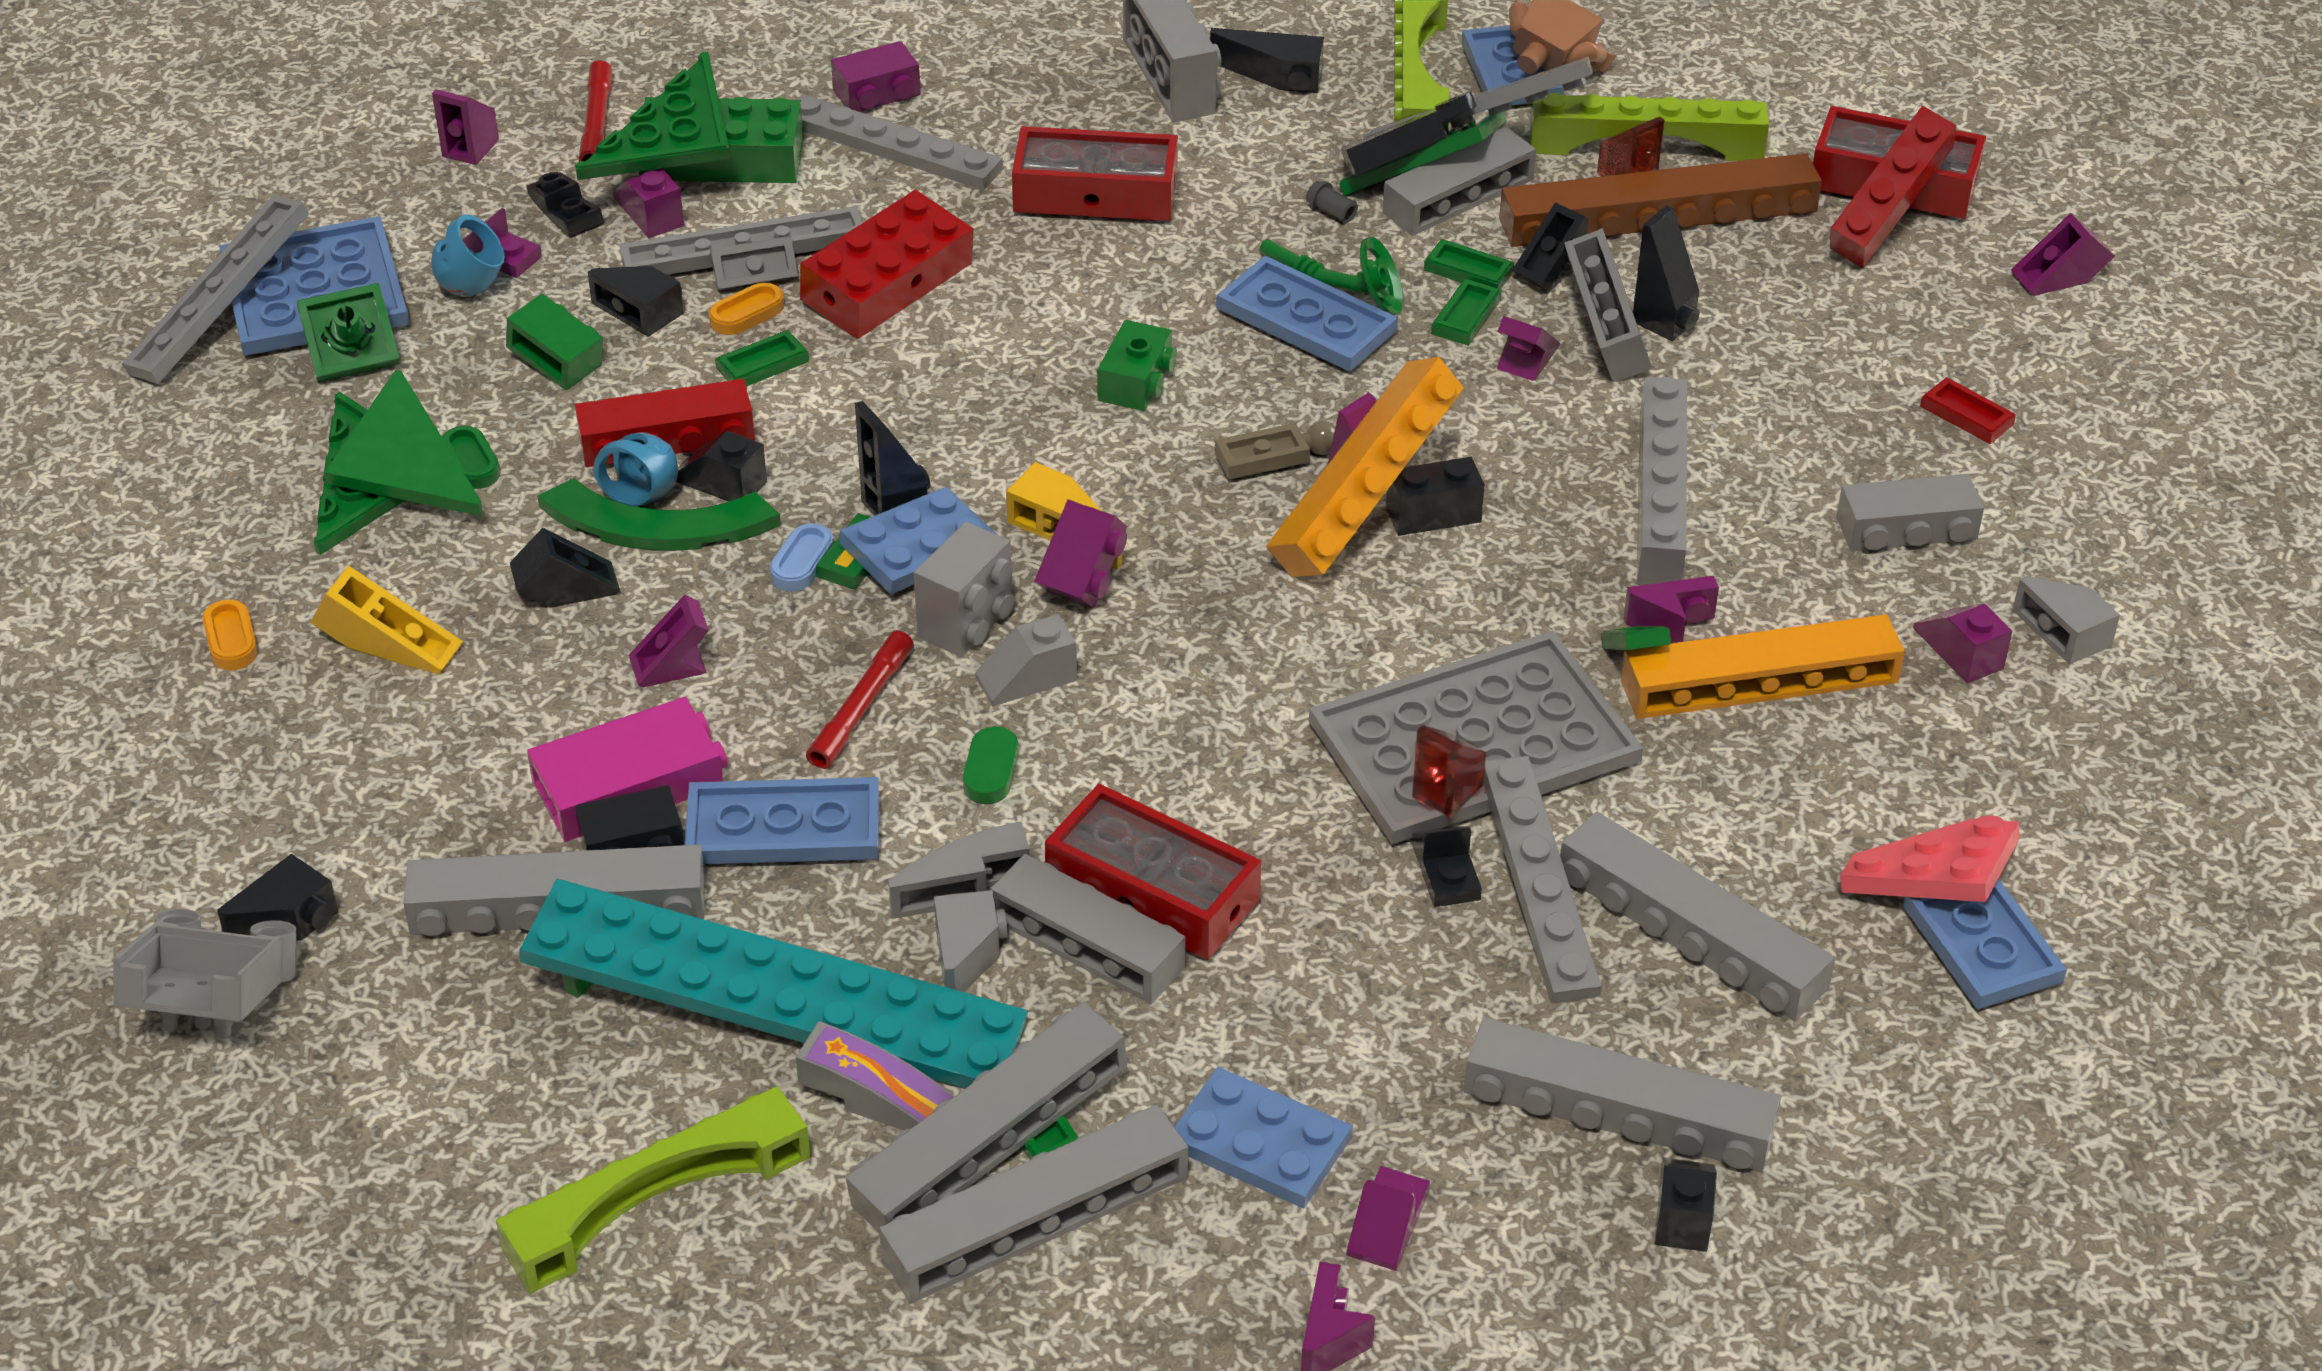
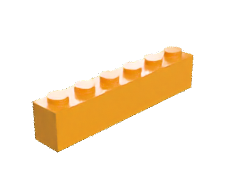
M1440 357L1406 362L1265 546L1290 576L1324 575L1464 389L1463 385Z
M1884 614L1625 650L1621 683L1636 719L1899 683L1905 650L1888 615Z

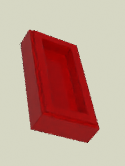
M1947 377L1925 393L1920 407L1988 444L1994 442L2011 428L2016 418L2015 413Z

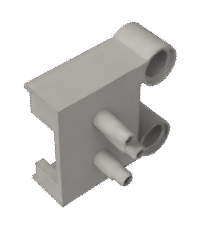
M169 909L156 914L155 923L113 958L114 1006L158 1011L162 1018V1028L167 1032H173L178 1029L179 1017L181 1015L194 1016V1025L197 1029L201 1030L208 1029L211 1026L212 1018L215 1025V1035L221 1039L228 1038L232 1034V1024L234 1021L241 1022L281 982L289 981L295 977L296 927L284 921H263L251 927L250 935L203 930L201 929V915L193 910Z

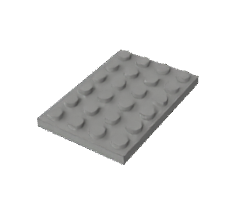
M1554 631L1309 708V723L1391 844L1412 838V833L1440 829L1491 812L1492 809L1481 776L1483 761L1529 756L1539 791L1542 795L1641 762L1643 755L1641 744Z

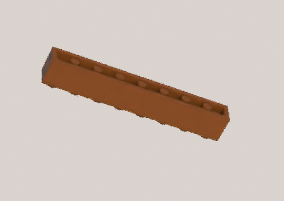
M1804 153L1504 187L1501 191L1499 220L1510 246L1519 247L1529 244L1555 202L1585 216L1588 219L1587 234L1603 228L1605 236L1642 232L1643 224L1666 205L1674 208L1680 228L1817 212L1822 180L1808 154Z

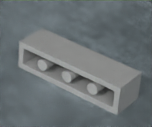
M1509 128L1499 129L1489 135L1484 141L1418 166L1385 181L1382 213L1410 235L1414 236L1500 196L1504 187L1521 186L1534 180L1536 148Z
M1603 228L1565 242L1564 244L1612 381L1617 382L1653 369Z
M1024 854L990 889L993 891L995 910H1005L1007 929L1151 1005L1185 969L1184 935L1178 933L1169 925H1162L1139 913L1132 906L1122 904L1104 895L1090 884L1081 883L1058 871L1049 863H1043Z

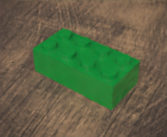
M656 96V97H645L644 104H645L649 99H652V100L654 101L658 96ZM735 97L733 99L718 98L729 145L730 159L663 168L673 181L796 183L804 137L801 100H788L786 98L748 99L746 97ZM658 169L647 170V171H640V172H639V176L643 175L644 173H646V172H648V171H655V170H658Z

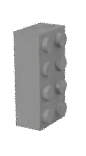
M1123 0V41L1172 123L1216 114V99H1219L1221 95L1220 84L1216 77L1217 67L1221 66V54L1218 45L1212 44L1204 23H1199L1195 17L1192 4L1190 2L1187 3L1185 0Z

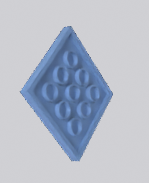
M381 216L295 231L273 254L272 258L248 282L245 289L232 300L244 356L307 344L297 308V300L379 283L391 328L409 325L406 305ZM229 244L219 245L220 253ZM373 326L370 331L365 327V333L375 331Z

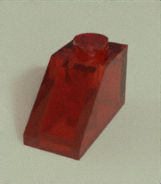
M1659 116L1600 142L1597 174L1600 176L1659 170L1665 120Z
M1422 725L1417 730L1412 797L1452 818L1483 786L1486 752L1446 731Z

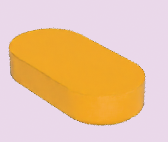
M757 283L713 304L709 309L710 326L715 332L724 335L738 334L782 312L784 309L783 291L771 283Z
M227 599L217 601L206 608L202 619L213 663L223 670H239L250 665L256 659L258 650L247 607L240 601Z

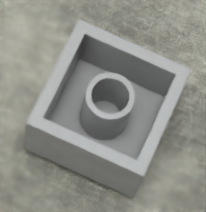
M965 521L914 571L918 638L962 658L974 645H979L984 641L988 630L999 619H1005L1010 614L1014 605V595H1012L1013 562L1011 561L1010 540Z

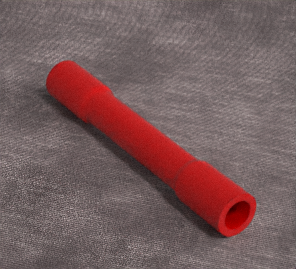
M603 60L594 61L589 68L587 84L588 101L584 134L581 137L579 162H585L595 154V147L604 140L603 132L607 97L611 87L612 67Z
M898 630L890 633L873 657L872 664L833 719L823 727L806 751V758L810 764L822 769H828L848 742L849 735L888 679L898 671L914 648L913 640L908 634Z

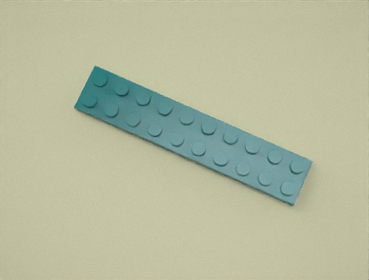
M558 878L519 949L520 963L803 1043L806 1042L816 1024L820 1021L879 1046L909 1063L931 1079L965 1089L973 1083L979 1074L986 1070H992L1012 1055L1018 1046L1028 1016V1010Z

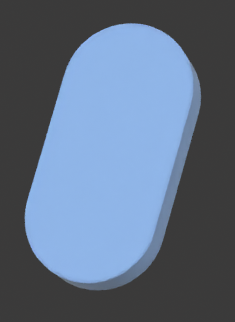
M814 523L804 524L795 528L770 564L772 583L777 588L785 591H799L810 586L816 578L817 563L833 544L831 531L823 525Z

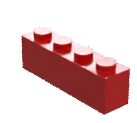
M1922 105L1830 229V249L1864 268L1954 148L1957 125Z
M744 378L575 404L578 433L585 468L594 466L598 453L606 444L621 440L623 437L634 433L644 432L661 438L671 445L675 454L692 452L726 431L755 441L752 408ZM613 453L609 455L606 465L613 464Z

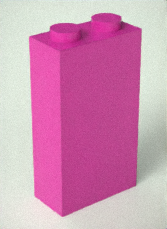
M686 696L527 749L532 783L564 842L580 837L575 805L669 785L674 803L677 804L688 800L689 782L723 781L722 769L728 766L726 754L719 741L712 742L710 739V730L704 714L701 711L695 713Z

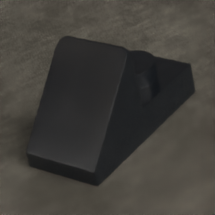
M1555 202L1512 271L1520 278L1549 291L1566 263L1571 264L1564 243L1586 235L1588 232V219Z
M1454 826L1412 833L1410 841L1434 907L1481 900L1482 888L1469 855L1470 827Z

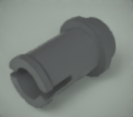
M1316 181L1307 191L1306 201L1312 210L1317 211L1320 209L1339 220L1342 224H1347L1357 213V202L1333 190L1331 183L1327 181Z

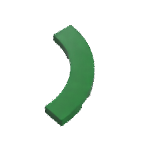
M575 478L537 495L539 507L564 526L576 532L582 529L600 536V541L644 550L702 549L701 544L725 539H728L730 544L760 535L781 525L780 513L757 492H752L726 503L685 510H656L622 504L593 492Z

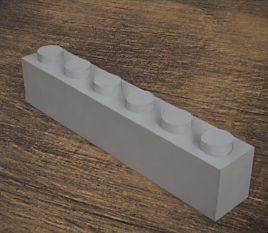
M1644 377L1639 426L1637 585L1677 581L1683 578L1687 533V380Z
M1598 811L1562 841L1560 857L1570 885L1585 890L1601 900L1610 910L1620 912L1641 925L1648 934L1660 937L1681 950L1688 959L1698 961L1721 975L1728 984L1740 987L1756 997L1771 1011L1780 1012L1795 1022L1829 989L1835 956Z
M701 845L407 860L403 904L410 935L424 934L435 936L441 933H486L494 930L513 929L530 930L557 878L704 919L705 875Z
M1082 1002L1069 1013L1059 1015L1049 1028L1031 1041L1020 1044L1011 1056L992 1070H986L979 1074L970 1086L954 1098L941 1102L932 1114L913 1128L899 1133L893 1142L878 1154L861 1161L853 1169L852 1173L845 1177L851 1206L879 1233V1227L890 1223L894 1218L904 1214H911L936 1203L947 1194H956L965 1190L1025 1145L1027 1140L1037 1136L1127 1068L1124 1036L1085 1002Z
M1484 1017L1466 1062L1463 1092L1476 1096L1486 1102H1500L1525 1109L1534 1115H1548L1575 1122L1583 1128L1605 1130L1626 1136L1632 1141H1646L1675 1149L1684 1155H1698L1725 1162L1737 1169L1747 1168L1762 1173L1775 1131L1782 1095Z
M1157 1104L1141 1112L1130 1113L1114 1124L1096 1132L1085 1133L1069 1144L1051 1152L1040 1153L1026 1163L1003 1173L992 1174L981 1183L956 1194H947L936 1203L911 1214H904L894 1218L890 1223L879 1227L881 1259L909 1303L912 1304L1187 1179L1188 1146Z

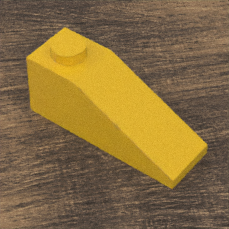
M1034 462L1006 491L1007 523L1050 541L1067 499L1100 511L1102 510L1071 476L1037 462ZM1122 554L1119 557H1115L1111 567L1118 569L1122 565Z
M349 565L325 594L310 622L350 649L436 674L441 673L463 642Z

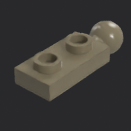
M1319 421L1312 424L1307 433L1302 434L1297 424L1292 423L1215 440V454L1229 480L1310 462V450L1318 455L1330 454L1335 426L1327 421Z

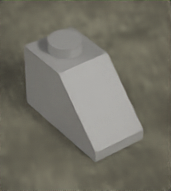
M2029 576L2019 580L2012 610L2069 665L2112 647L2120 614L2091 588Z
M1059 614L1016 626L977 669L975 678L992 706L1077 681L1076 641Z
M992 890L934 896L935 925L944 987L965 992L999 959V939L1007 938V923L1005 910H995Z

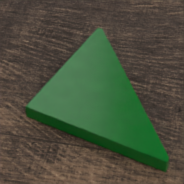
M708 51L702 52L698 56V62L689 70L684 68L664 86L665 91L654 101L649 99L632 114L630 122L620 131L614 130L595 147L596 153L587 161L577 163L575 165L577 180L730 159L728 140Z
M1504 113L1493 116L1488 114L1478 123L1474 119L1472 123L1446 132L1448 137L1358 176H1349L1340 180L1339 185L1343 195H1348L1484 141L1506 122Z
M395 370L324 471L326 484L481 516L483 509L479 496L401 371Z
M341 392L335 394L334 398L335 409L334 415L331 418L330 444L324 471L367 411L366 408ZM323 474L324 486L319 502L317 535L314 537L316 553L322 555L405 500L326 484L325 475Z

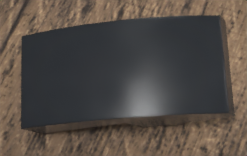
M561 172L546 173L539 178V181L526 186L529 196L538 208L569 237L604 223L601 208L584 199L579 183Z

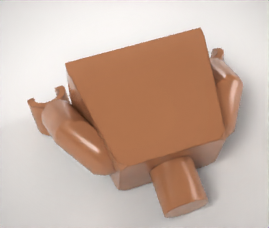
M1515 0L1509 8L1510 32L1516 37L1513 49L1520 55L1517 59V64L1527 74L1536 73L1540 67L1550 70L1586 57L1589 58L1591 67L1600 72H1606L1617 56L1614 53L1607 52L1602 43L1598 42L1596 44L1603 19L1571 0H1532L1530 6L1524 1Z

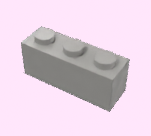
M1969 474L1842 485L1836 518L1850 552L1977 540L1984 506Z

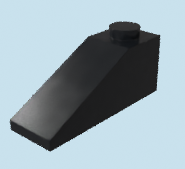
M1211 28L1210 41L1219 47L1221 54L1220 67L1278 90L1318 93L1323 68L1324 37Z
M1666 205L1643 224L1633 314L1637 325L1673 342L1684 331L1692 330L1700 315V311L1697 309L1699 288L1674 208Z
M863 400L855 403L862 503L876 516L927 495V490L930 489L931 484L924 467L917 465L886 425Z

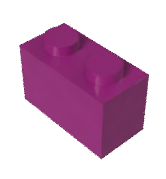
M902 41L831 59L833 91L842 104L851 110L860 112L921 95L919 64Z
M1067 499L1034 582L1050 593L1094 608L1098 599L1103 598L1109 588L1111 579L1109 571L1115 557H1119L1125 548L1127 526L1115 515Z

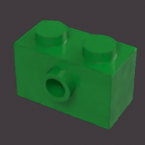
M540 294L507 317L506 347L561 388L568 390L602 365L603 337L593 327L585 325L570 314L564 306L556 304L544 294Z
M1124 320L1097 369V401L1146 411L1152 397L1158 398L1160 396L1165 373L1172 372L1176 364L1177 348L1172 347V330Z

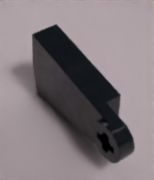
M1469 91L1435 105L1434 110L1343 146L1341 152L1350 175L1358 176L1448 137L1442 122L1475 108L1477 105L1472 92Z

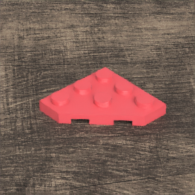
M1982 816L1855 853L1851 856L1840 874L1841 892L1986 902L2020 839L2019 821H2003L1998 816Z

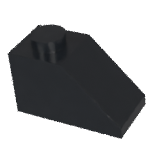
M653 266L593 268L587 272L591 303L647 337L684 314L680 282Z
M726 431L695 449L680 464L676 482L728 502L752 492L758 493L767 483L764 444Z
M543 527L510 562L517 592L528 601H537L550 608L613 596L620 591L611 561Z
M290 854L218 908L217 913L222 932L250 935V929L256 923L284 921L296 927V941H301L316 929L327 925L332 917L338 913L331 880L293 854Z
M1662 1157L1654 1245L1707 1252L1715 1205L1717 1171L1714 1164Z

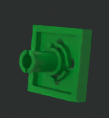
M379 283L296 301L317 383L400 364L399 354ZM372 326L375 328L373 333H365V327L369 331L372 330ZM323 336H324L325 340L328 341V343H325L324 341H322V337H323ZM357 350L360 352L359 355L356 357H350L348 355V353L356 354Z

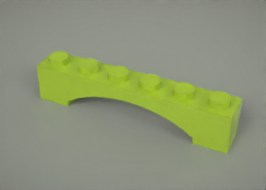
M1448 0L1394 1V122L1434 109L1435 105L1449 99V87H1441L1431 77L1420 56L1422 48L1430 37L1438 30H1446ZM1449 123L1443 124L1446 132H1448Z
M1549 93V97L1532 102L1530 145L1536 148V154L1569 155L1570 150L1606 137L1627 134H1661L1681 137L1707 145L1724 154L1725 161L1760 159L1765 157L1769 130L1767 102H1757L1749 99L1722 101L1713 98L1693 100L1675 97L1639 98L1631 95L1625 97H1604L1595 94L1574 96Z
M778 1086L761 1094L752 1095L736 1106L715 1116L706 1117L696 1125L673 1136L657 1140L651 1146L622 1160L613 1161L591 1175L574 1183H567L555 1192L530 1204L516 1207L508 1214L496 1219L502 1252L528 1293L532 1294L577 1272L576 1259L595 1236L622 1214L658 1194L690 1182L727 1174L761 1173L766 1180L811 1158L808 1126Z

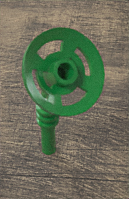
M1375 237L1365 238L1360 245L1361 271L1357 273V276L1325 269V266L1315 259L1304 254L1299 256L1269 239H1265L1260 245L1259 250L1261 254L1327 285L1346 291L1363 293L1364 295L1370 294L1383 311L1392 315L1399 314L1402 311L1403 289L1397 268L1388 250ZM1367 250L1376 257L1375 262L1368 259Z

